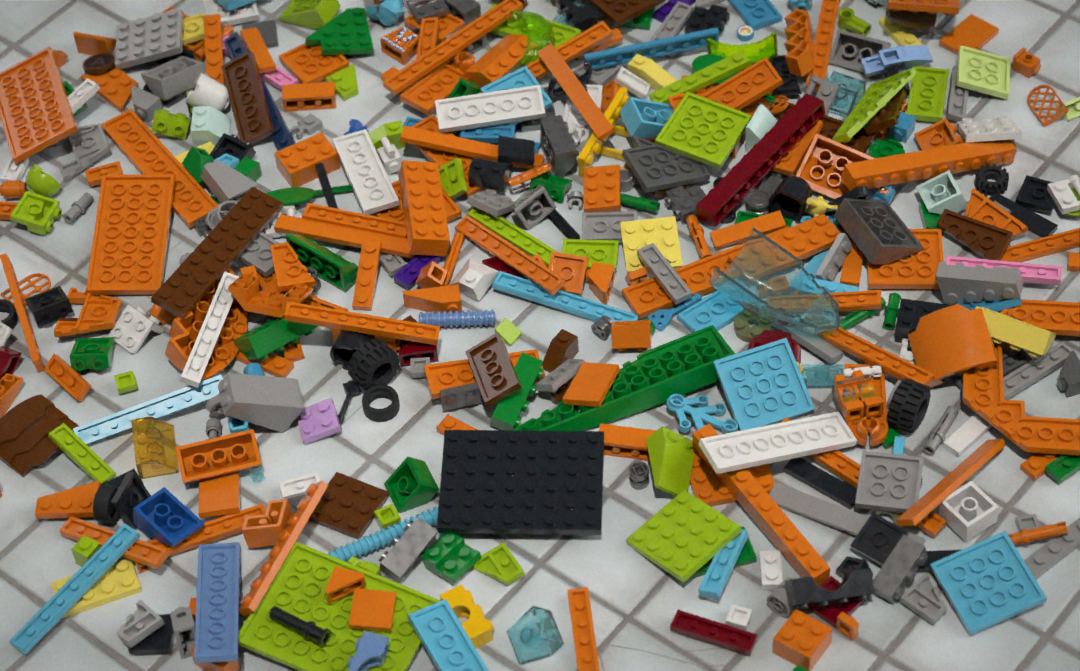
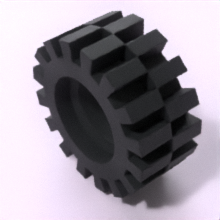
M986 164V167L982 165L981 169H977L974 185L976 190L981 194L984 193L986 197L988 194L992 196L995 192L1003 195L1008 188L1009 173L1006 172L1005 168L1002 169L1000 165L996 167V164H993V166ZM988 179H993V180H996V182H990V181H987V180H988Z

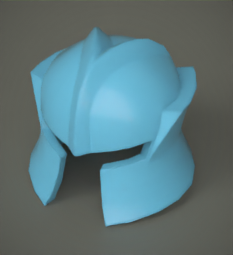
M385 0L379 4V14L377 7L366 5L369 18L378 19L385 26H392L401 17L404 10L403 0Z

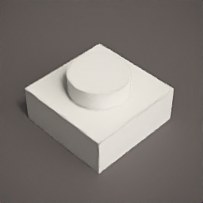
M732 604L726 619V625L746 631L752 617V610Z

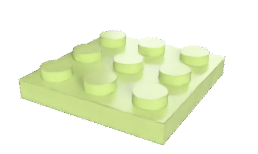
M960 45L957 56L956 86L1007 99L1010 94V58Z

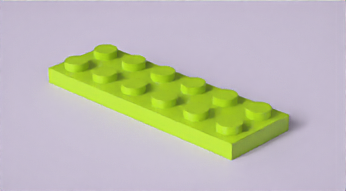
M494 3V4L488 9V11L491 10L492 8H494L495 6H497L498 4H495V3ZM519 11L491 30L490 33L503 37L508 34L525 35L537 44L538 48L543 49L551 43L557 48L581 34V30Z

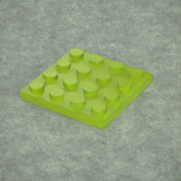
M687 92L655 139V144L721 169L745 132L752 115Z
M683 490L630 535L626 542L631 548L684 583L740 534L742 529L740 525L686 490Z

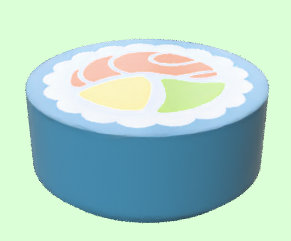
M749 25L738 27V39L742 41L753 39L754 28Z

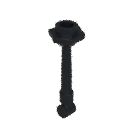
M355 381L343 383L344 391L347 395L338 415L340 427L345 419L344 416L351 396L361 392L359 384Z

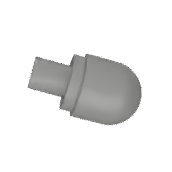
M210 418L206 423V434L209 439L219 437L222 429L221 421L217 418Z

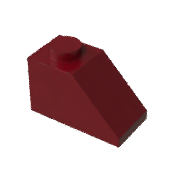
M409 341L398 352L400 367L410 366V358L430 357V363L439 362L436 345Z

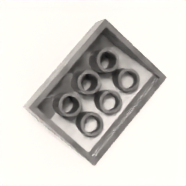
M844 198L834 215L871 264H888L924 249L886 200Z

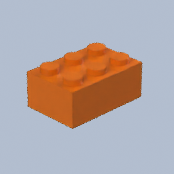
M322 132L274 153L277 169L292 188L317 179L318 175L315 165L318 163L324 164L327 174L340 169L338 152Z

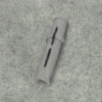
M948 406L935 429L929 433V439L923 446V451L926 454L934 455L939 444L944 442L945 434L958 415L956 407Z

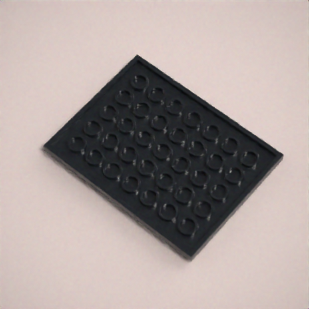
M445 430L437 533L601 535L604 431Z

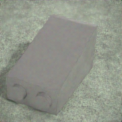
M228 373L218 384L224 415L281 433L305 409L297 379Z

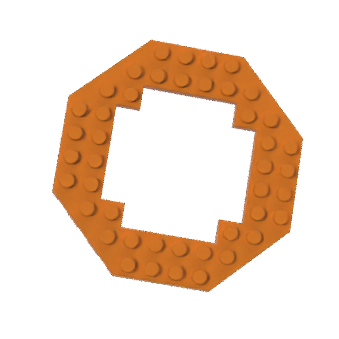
M1021 299L1022 305L1009 308L1008 310L1004 309L1000 312L1001 314L1056 333V335L1080 336V303ZM1004 341L1002 344L993 342L999 360L998 364L984 369H979L976 366L962 371L963 403L1022 450L1032 453L1080 455V419L1025 416L1024 401L1004 400L1002 346H1009V343Z

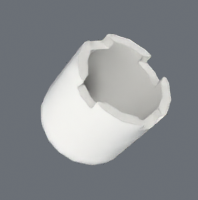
M200 73L194 82L196 84L194 91H189L185 102L192 107L211 106L218 111H221V109L225 110L230 102L227 100V88L208 75Z

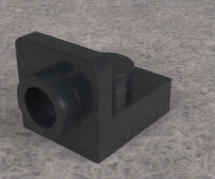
M846 556L835 571L839 577H843V574L846 572L868 569L870 567L866 560Z

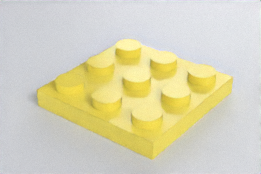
M675 216L620 222L627 274L646 267L637 256V250L651 243L655 244L673 269L683 266Z

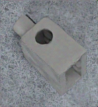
M178 607L170 615L181 659L192 657L190 649L195 645V622L191 608ZM190 633L191 639L184 640L183 635Z

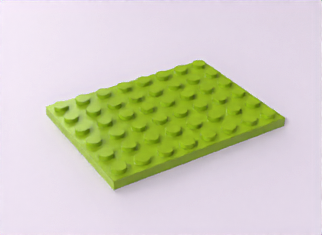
M295 542L257 609L249 615L238 635V645L298 671H348L349 659L356 653V642L358 638H362L364 631L389 637L390 649L383 666L372 667L366 671H407L422 645L421 640L408 620V615L441 600ZM335 566L363 573L366 582V588L363 589L396 592L391 632L349 629L354 593L330 604L326 601L325 589ZM277 606L306 622L313 621L316 623V626L324 630L326 628L331 630L328 642L324 647H320L317 642L311 639H304L298 631L270 619V610L272 607Z

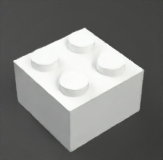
M970 481L951 493L939 504L938 515L945 519L947 525L967 542L997 522L999 506Z

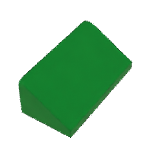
M919 201V212L923 228L939 229L937 222L940 214L929 212L924 202Z

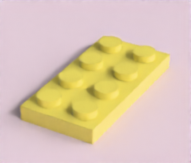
M124 558L116 561L62 619L142 592L132 560ZM72 576L51 582L54 594H56Z

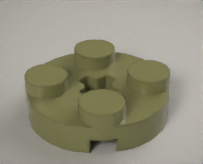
M746 307L734 319L736 336L742 341L749 342L752 338L759 336L763 330H772V319L769 314L761 310ZM750 324H755V325H756V326H753L752 328L749 327Z

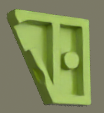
M354 64L325 77L326 82L335 81L336 93L343 101L359 94Z
M455 158L439 168L441 186L450 198L455 199L468 191L461 159Z
M504 542L481 555L482 558L472 566L474 570L506 585L525 575L524 570Z

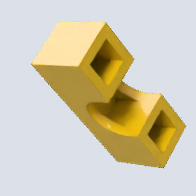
M462 584L439 595L441 601L447 600L457 618L468 619L461 623L476 649L493 640L492 631H494L492 622L489 619H485L482 608L479 604L476 605L473 602L474 598L469 590L466 591Z

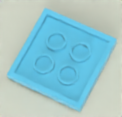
M524 66L480 88L481 93L540 84L527 66ZM541 87L544 108L546 110L553 106V102ZM522 121L505 123L503 125L514 126Z

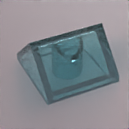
M841 363L801 364L802 377L807 389L834 388V376L843 375Z

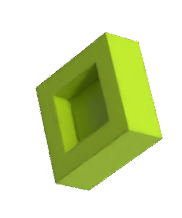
M133 371L114 375L119 394L138 389Z

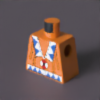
M401 27L381 37L382 52L402 65H406L417 54L420 30L415 29L411 32Z

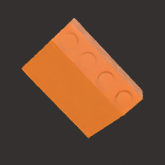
M816 133L796 176L806 180L811 190L834 200L849 192L841 179L844 164L876 158Z

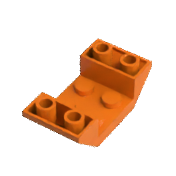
M249 273L242 274L228 286L230 293L245 311L280 318L285 315L287 301L301 303L313 292L312 287H307L306 284L302 283L295 284L286 294L274 295L268 291L259 292L260 278L254 277Z

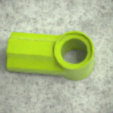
M842 8L839 11L838 28L844 31L851 30L859 35L867 36L872 25L855 16V12L851 8Z

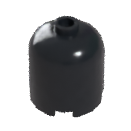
M789 176L783 179L769 198L768 206H771L774 212L780 210L783 218L799 220L808 206L806 203L807 199L812 196L811 187L803 178Z
M341 330L330 350V357L334 363L338 361L343 365V369L348 370L349 361L353 357L354 352L364 343L375 339V337L371 334Z

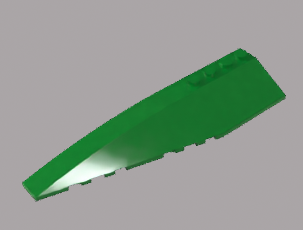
M714 325L708 326L639 354L637 360L632 363L627 361L622 364L623 368L620 369L600 407L563 404L562 400L557 403L558 407L551 411L548 409L543 411L539 418H531L513 430L582 431L599 426L600 423L606 424L666 402L673 394L684 395L719 381L713 361L734 355L735 353Z

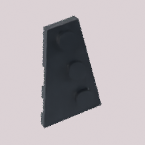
M785 55L771 56L770 63L784 83L774 89L771 96L801 94L796 76L789 72Z

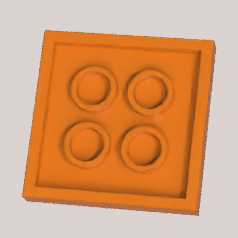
M304 43L279 55V61L301 84L318 83L325 80V77L350 66L349 61L343 55H322L320 45H305Z

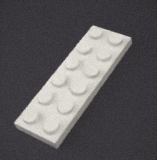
M540 85L435 100L440 133L546 117Z
M366 129L332 139L334 148L338 152L339 159L364 214L369 215L400 205L399 199Z

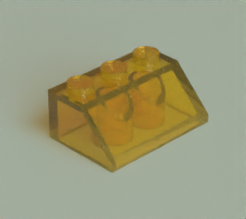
M151 416L132 419L135 462L139 477L146 479L179 473L174 425Z

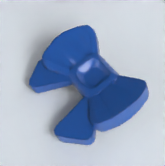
M351 119L349 122L350 128L344 135L364 129L368 132V129L359 120Z

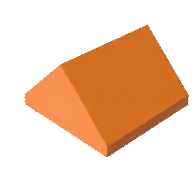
M74 32L73 34L77 51L81 54L92 56L102 53L112 54L116 48V39L79 32Z

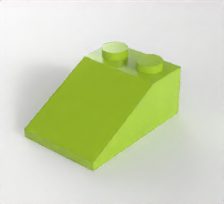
M292 0L278 19L311 29L321 28L337 15V11L341 6L337 0Z
M662 426L646 438L656 488L677 496L683 490L688 492L694 460L693 444L688 437H684Z

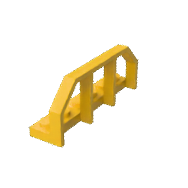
M620 87L604 116L614 128V134L631 138L626 127L615 125L618 118H621L620 110L629 99L627 88ZM593 132L577 158L579 176L584 178V168H588L593 164L596 154L625 161L622 156L623 151L602 146L608 137L599 141ZM625 163L621 169L630 170V167Z

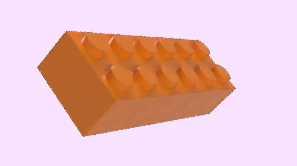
M402 160L398 178L409 254L446 256L450 237L438 163Z

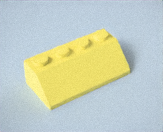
M976 306L975 309L982 308L993 342L1002 344L1003 341L1010 344V348L1018 351L1021 348L1026 349L1029 355L1037 358L1040 355L1046 356L1056 337V333L985 307Z

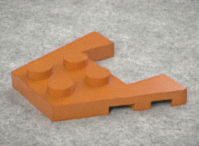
M70 288L67 295L71 304L84 305L77 321H57L54 336L62 337L115 328L123 306L122 300L105 295L97 297L91 295V293H86V291L81 293L77 291V288Z

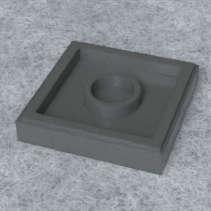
M275 20L242 24V30L257 27L267 48L279 46Z

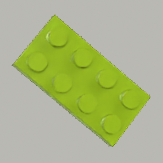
M914 66L917 74L912 77L906 114L915 116L917 121L938 122L943 118L949 69Z

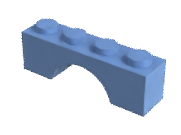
M364 631L362 638H358L356 642L355 655L349 659L348 671H366L372 667L383 666L390 649L389 637Z

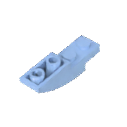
M924 45L888 48L878 51V55L861 59V65L866 77L884 73L889 67L893 65L901 66L903 62L908 69L933 62L928 47Z

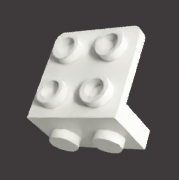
M127 305L116 322L115 328L109 333V337H114L116 343L130 353L135 354L151 330L162 334L165 328L159 324L161 322L159 319L152 315L149 317L147 315L148 311L138 306L136 309Z

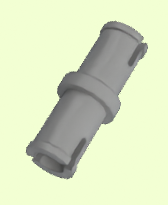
M84 193L78 201L71 205V208L63 215V219L67 223H72L78 215H82L85 212V208L93 202L92 195Z

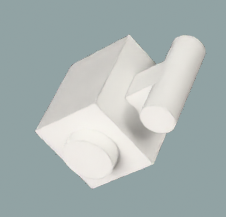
M383 137L381 139L383 147L377 149V154L387 175L400 171L402 162L395 145L390 144L387 137Z

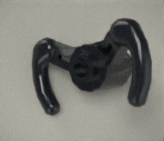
M586 60L583 63L586 67V72L581 76L574 75L588 92L584 82L591 78L593 67ZM552 78L548 85V94L551 98L566 94L561 86L554 89L557 83L556 78Z

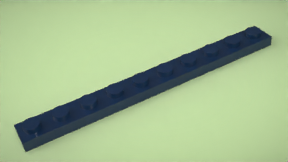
M237 31L223 41L232 60L248 52ZM260 75L275 131L271 137L279 151L296 142Z

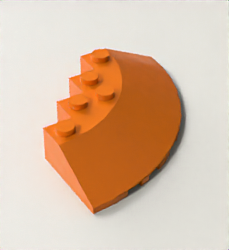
M229 267L226 272L235 275L234 272H233V271L231 270V268ZM222 276L184 319L174 315L176 319L173 320L169 335L172 338L169 339L165 355L181 371L185 368ZM235 298L201 382L221 372L240 350L233 340L246 334L248 311H245Z

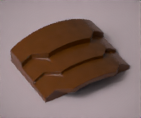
M42 394L28 398L0 418V460L24 478L37 466L43 465L60 449L48 437L51 431L63 423L72 431L73 428L79 425L69 419L66 414L56 408L54 403Z

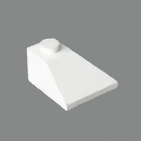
M469 258L449 285L459 284L460 293L479 301L492 285L499 271Z

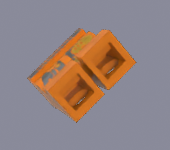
M861 370L851 373V378L845 379V376L842 374L834 376V397L846 423L858 421L863 418V415L864 417L871 418L880 416L883 413V399L875 391L869 374L864 375ZM875 407L876 410L870 412L869 408ZM850 412H857L856 415L850 416Z

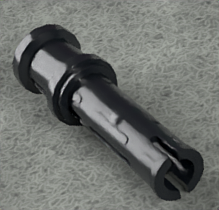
M277 606L272 607L270 610V619L298 631L304 639H311L317 642L320 647H324L328 642L331 630L327 628L324 630L316 626L315 622H306Z

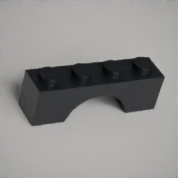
M552 0L556 2L559 11L562 10L565 19L570 21L571 27L580 29L581 33L598 24L597 15L590 6L573 4L576 0Z
M871 568L844 573L840 585L833 591L819 587L812 576L785 581L788 605L796 606V609L809 608L810 603H816V607L829 605L831 600H836V604L849 602L848 598L855 597L856 601L866 600L868 595L875 594Z

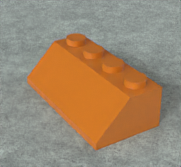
M508 34L464 72V75L482 88L524 66L533 58L537 44L525 35Z
M254 429L175 447L183 484L262 466Z

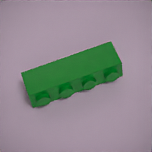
M523 352L521 353L515 365V371L522 388L498 402L491 417V426L501 430H513L520 425L522 418L519 416L521 412H526L529 405L527 398L529 395L533 396L537 387L534 383L536 379H541L544 369L541 368L542 360Z

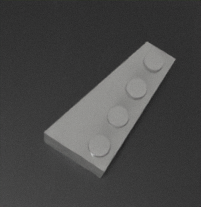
M939 261L936 279L944 302L948 305L955 304L957 301L961 303L983 302L984 300L1021 298L1024 284L1019 268L994 266L991 269L985 268L983 265L969 267L964 266V263L947 265L946 262Z

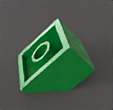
M408 456L384 483L398 513L427 504L439 491L425 461Z

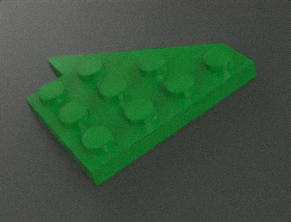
M355 7L346 9L305 38V45H320L322 55L373 54L374 47L365 8Z

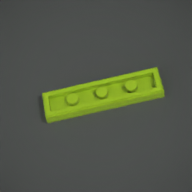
M61 424L48 434V437L94 482L100 480V484H103L116 477V472L66 424Z

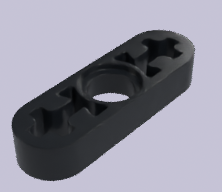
M857 187L828 204L837 205L839 208L844 198L867 200L870 198L868 187ZM837 210L826 212L825 215H835Z

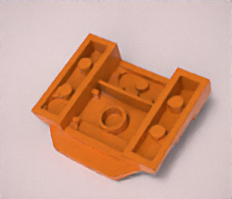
M959 304L945 307L921 317L916 330L908 335L916 365L934 374L935 379L928 385L930 388L943 384V378L977 366L979 369H984L999 363L982 308L969 310Z

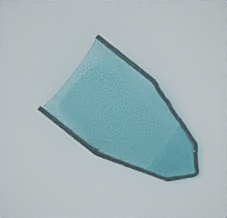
M755 228L752 229L744 246L730 266L724 272L715 268L709 280L712 287L759 319L813 335L835 331L842 323L838 313V303L823 286L820 287L815 281L816 277L805 270L803 262Z

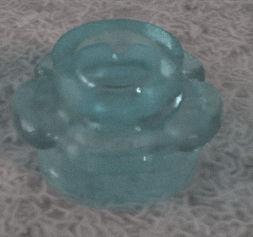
M259 466L250 468L251 471L248 473L253 482L258 481L260 484L265 479Z

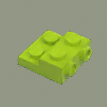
M26 191L11 213L10 220L26 225L28 231L45 236L47 231H52L53 221L60 218L62 210L60 209L59 201Z

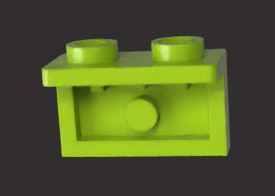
M165 109L155 110L151 132L186 139L190 118L183 113L172 114Z

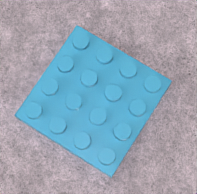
M787 338L713 361L714 369L734 420L738 423L739 431L776 424L786 417L792 419L815 410Z
M1006 531L930 564L933 574L970 636L1047 602L1046 595Z

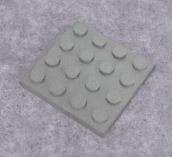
M171 9L164 13H156L149 17L138 18L137 20L117 25L116 69L120 70L182 53V9Z

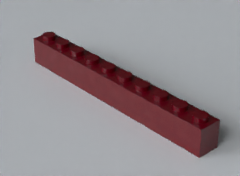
M807 93L799 99L776 122L774 127L732 167L731 171L696 205L698 219L716 227L825 114L824 100Z

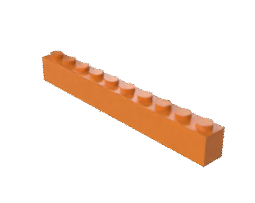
M1011 140L960 143L844 164L841 179L849 191L860 186H867L868 189L933 178L948 170L951 174L977 170L978 168L981 169V166L984 165L986 167V164H990V166L996 164V166L1013 163L1017 148Z
M707 424L692 433V447L716 474L699 446L701 438L718 435L712 426ZM747 468L716 474L801 578L812 576L819 587L830 578V567Z

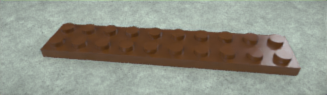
M251 187L151 297V302L184 319L220 279L224 271L228 270L282 209L283 202Z

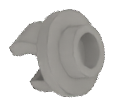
M571 191V194L567 195L569 209H572L574 202L579 203V209H582V192Z

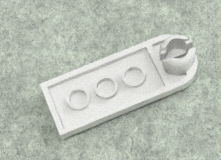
M586 85L588 94L601 110L603 85ZM566 95L564 122H567L568 132L573 135L574 145L578 146V143H580V150L582 151L593 131Z

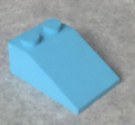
M629 97L619 112L631 138L632 136H637L643 139L658 136L673 114L669 104Z

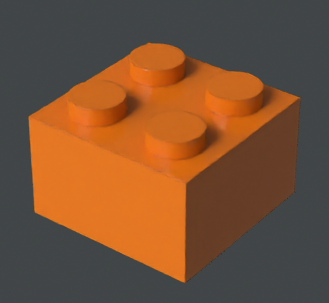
M795 609L773 638V653L796 666L800 665L804 669L811 671L832 643L833 628Z

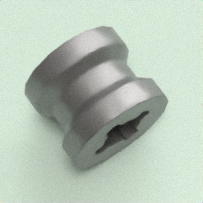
M606 315L601 316L599 322H594L591 326L593 333L598 338L605 339L608 333H612L611 325L613 320Z

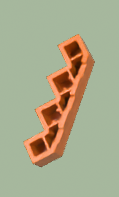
M795 9L784 17L787 25L785 29L787 37L785 46L788 53L785 55L790 74L803 77L814 68L813 27L809 13Z

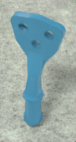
M696 293L692 298L683 301L677 307L660 309L648 315L647 318L653 322L658 331H663L669 325L674 315L699 302L702 296Z

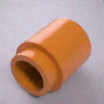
M21 180L4 181L3 185H0V195L4 196V199L22 198L27 191L26 182Z

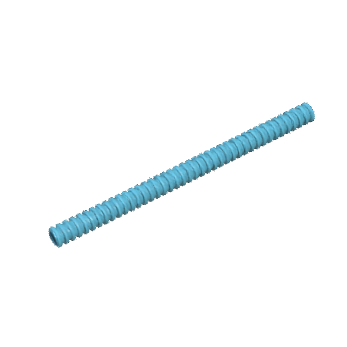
M433 507V510L423 511L421 515L411 516L409 520L399 521L398 524H393V527L387 526V529L383 528L381 532L375 531V534L370 533L369 537L363 536V539L358 538L357 542L352 541V544L346 543V546L342 545L340 549L334 548L333 552L331 550L328 551V555L347 562L351 556L361 558V555L366 556L367 552L373 553V550L377 551L379 547L385 548V545H391V542L397 536L402 537L406 532L404 530L406 525L411 520L414 522L417 517L430 526L433 525L435 527L437 526L438 508Z

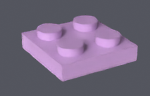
M332 397L305 407L297 417L302 441L305 445L341 431Z

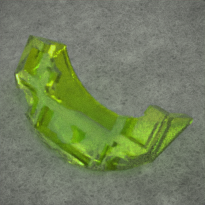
M511 11L512 16L518 20V25L521 28L525 27L527 31V47L524 57L519 64V67L522 68L540 58L537 52L551 43L555 47L554 31L550 23L537 13Z
M776 32L760 41L743 45L724 44L708 38L707 54L727 58L739 51H743L750 60L751 65L765 57L770 62L771 56H778Z

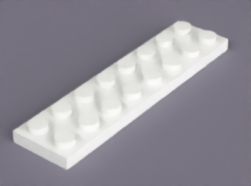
M833 412L701 438L699 446L716 474L852 447L856 445L857 439L840 413Z

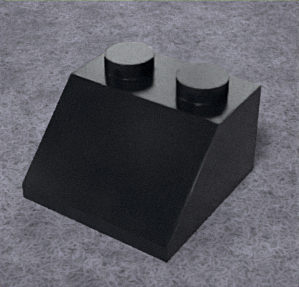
M478 156L472 158L468 170L469 186L504 191L513 163Z

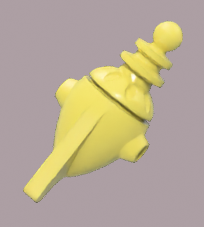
M818 196L816 199L809 197L806 201L808 206L804 213L816 217L823 213L837 210L838 206L829 205L822 196Z

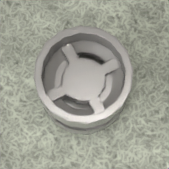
M786 577L780 583L778 589H775L767 598L769 607L782 617H788L796 607L788 605L785 581L794 579L791 577Z

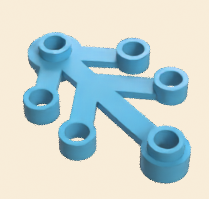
M673 394L667 399L666 406L669 410L676 413L679 420L678 428L681 432H689L691 428V422L686 419L685 413L691 415L697 430L704 427L702 422L704 421L721 429L723 434L737 432L738 423L735 420L725 419L721 421L708 415L714 413L716 416H723L726 406L722 403L707 406L709 399L705 395L685 399L680 394ZM697 405L699 408H693L691 406Z

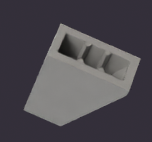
M220 160L205 164L200 176L220 203L230 200L239 201L251 187L257 189L258 186L255 181Z

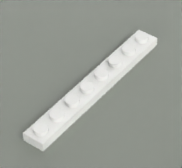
M224 271L181 375L180 382L198 388L234 300V296L228 290V286L238 276Z

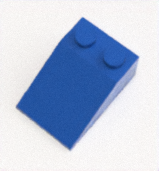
M165 487L133 508V523L147 536L171 547L176 546L204 526V522Z

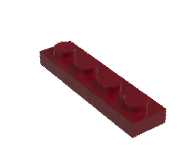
M677 610L670 625V631L749 656L753 651L758 634L681 610Z

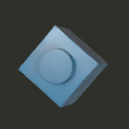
M899 111L898 123L890 127L889 138L906 143L915 130L916 117Z

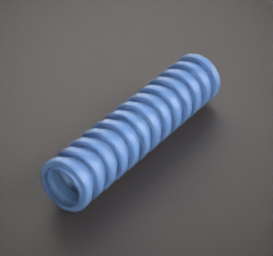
M491 309V311L485 310V312H482V310H479V312H476V310L464 312L462 310L461 312L455 311V313L449 311V313L443 311V313L432 311L425 314L420 312L419 323L439 326L440 328L441 326H444V328L456 326L458 328L459 326L465 327V325L471 327V325L474 327L477 325L488 327V325L494 326L495 311L494 309Z

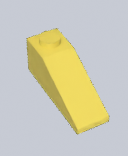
M636 54L628 63V71L651 84L650 88L657 91L677 81L652 59Z

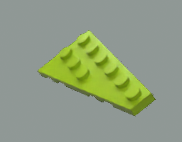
M914 68L871 84L832 140L838 143L849 142L917 74Z

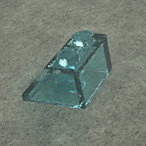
M833 71L827 81L839 85L841 88L830 109V113L847 118L864 95L866 82Z
M532 606L507 630L520 665L551 657L564 645L552 612L537 606Z

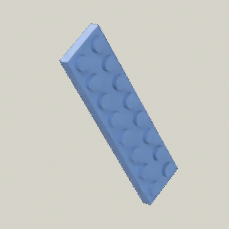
M240 542L199 544L194 647L195 663L238 661Z

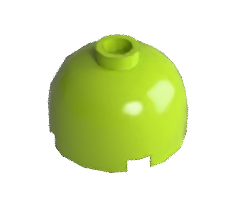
M34 164L26 175L28 191L48 198L53 197L62 188L61 185L51 175L42 171L41 167Z

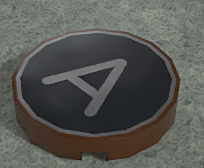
M109 53L91 56L83 62V69L91 75L104 74L108 72L107 69L111 68L113 70L115 68V56Z

